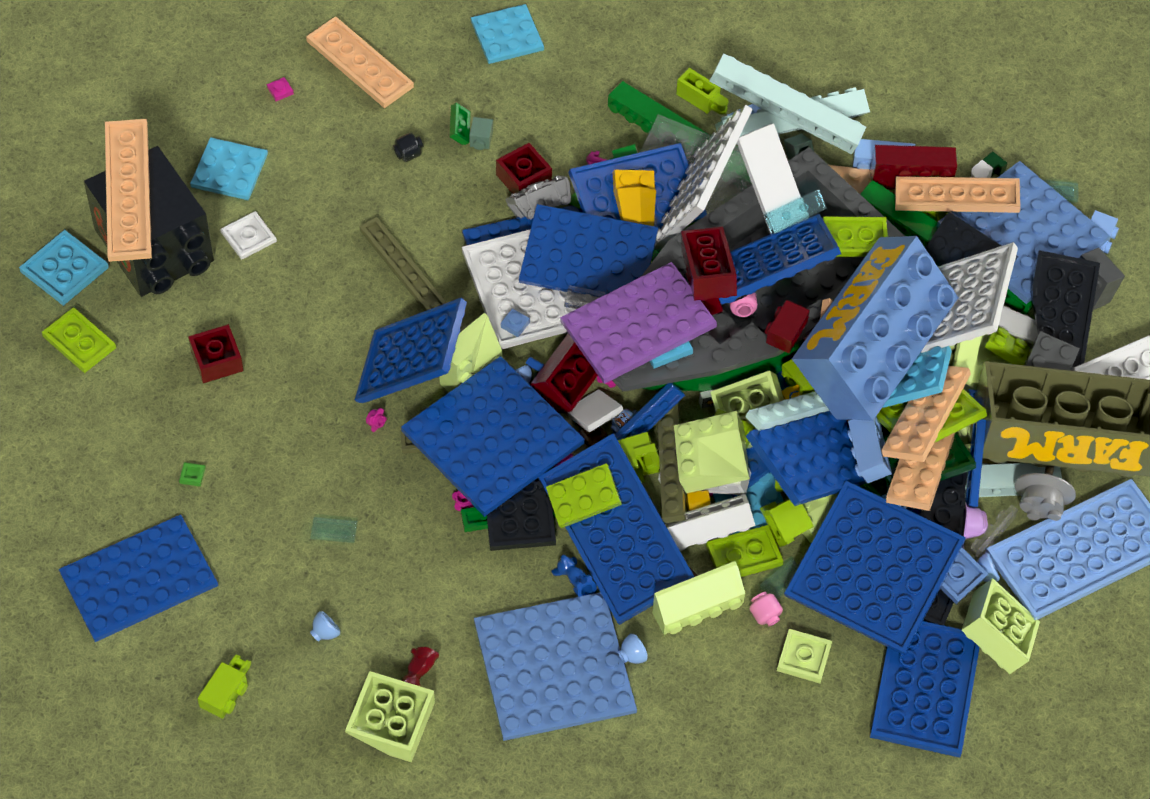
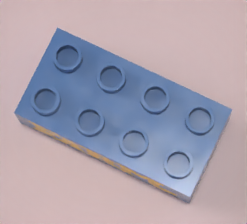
M917 236L879 237L792 360L836 419L873 421L959 297Z

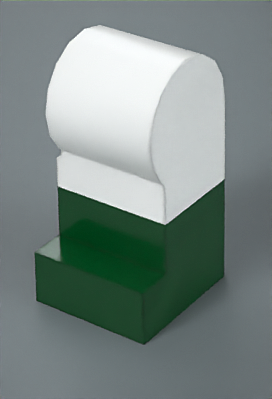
M992 151L972 168L970 178H991L995 174L1000 176L1006 171L1007 162Z

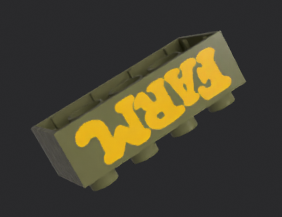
M984 362L974 399L986 409L987 417L983 418L986 420L983 458L997 463L1013 461L1031 463L1042 468L1049 465L1074 468L1080 472L1095 470L1113 472L1124 477L1134 475L1150 477V380Z

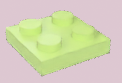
M789 629L777 671L821 683L832 641Z

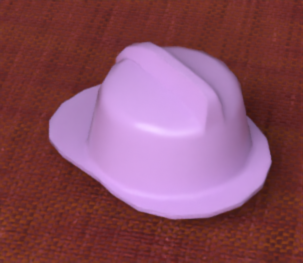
M965 502L964 537L970 539L985 533L988 521L984 511H981L980 508L967 506Z

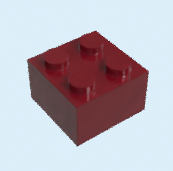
M530 143L496 160V176L512 194L518 193L536 182H544L546 179L552 180L551 166Z
M229 324L188 336L190 350L203 383L244 371L242 358Z

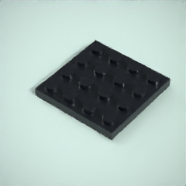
M948 212L925 249L938 267L1002 245L958 216Z

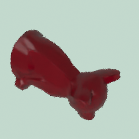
M428 647L411 649L413 657L408 665V674L401 681L421 687L419 679L432 668L435 661L439 658L438 652Z

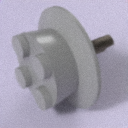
M1046 465L1044 474H1025L1015 481V490L1022 496L1019 504L1020 508L1027 513V517L1031 520H1039L1040 518L1060 520L1064 512V505L1070 504L1076 497V491L1070 483L1053 476L1054 466Z

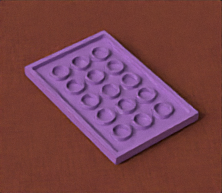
M672 262L560 317L562 325L604 384L717 327L716 320L701 300L694 301L690 285Z

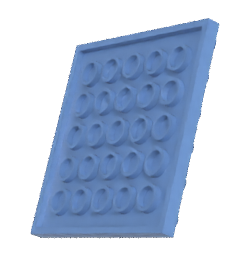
M1019 161L997 178H1019L1020 213H951L1002 246L1015 243L1018 248L1016 254L1018 258L1013 266L1008 289L1027 304L1032 300L1031 287L1037 252L1039 250L1080 258L1082 254L1101 247L1109 240L1110 236ZM943 217L941 220L937 222V228L940 226L945 217Z
M601 592L581 596L580 598L575 597L474 618L503 741L637 713L626 668L618 655L620 647L609 607Z

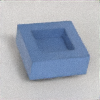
M512 308L501 322V328L519 337L530 324V318Z

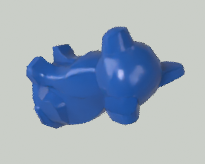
M562 555L557 563V568L551 571L554 576L567 575L574 587L573 591L579 598L594 594L597 586L592 577L575 567L577 565L575 557L570 558Z

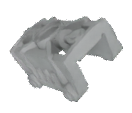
M557 175L551 181L546 179L544 182L540 181L531 184L526 189L511 194L505 200L507 206L517 218L526 217L527 219H533L537 204L549 207L569 204L571 202L570 183L566 176Z

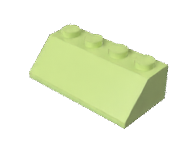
M735 561L654 593L652 614L663 634H676L682 630V627L687 625L696 626L709 616L715 618L721 615L724 610L739 608L744 603L745 590L737 563Z

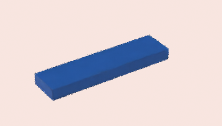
M668 383L615 434L617 440L648 432L685 396L683 391L673 383Z
M984 419L973 423L970 454L976 462V469L968 471L965 500L967 506L978 507L986 420Z

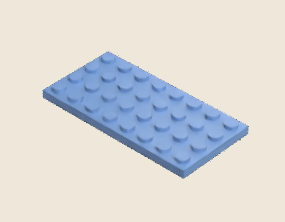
M1130 479L1065 510L1060 520L1055 521L1048 518L988 547L985 553L990 554L996 569L1022 606L1031 613L1034 620H1038L1150 565V503L1134 481Z

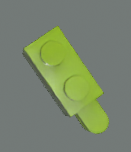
M691 68L678 78L676 95L707 114L711 110L721 115L727 113L729 101L720 94L721 87L709 82V79Z
M236 654L229 665L222 662L199 695V707L222 719L226 714H231L236 705L235 700L247 690L246 673L251 666V661H244Z

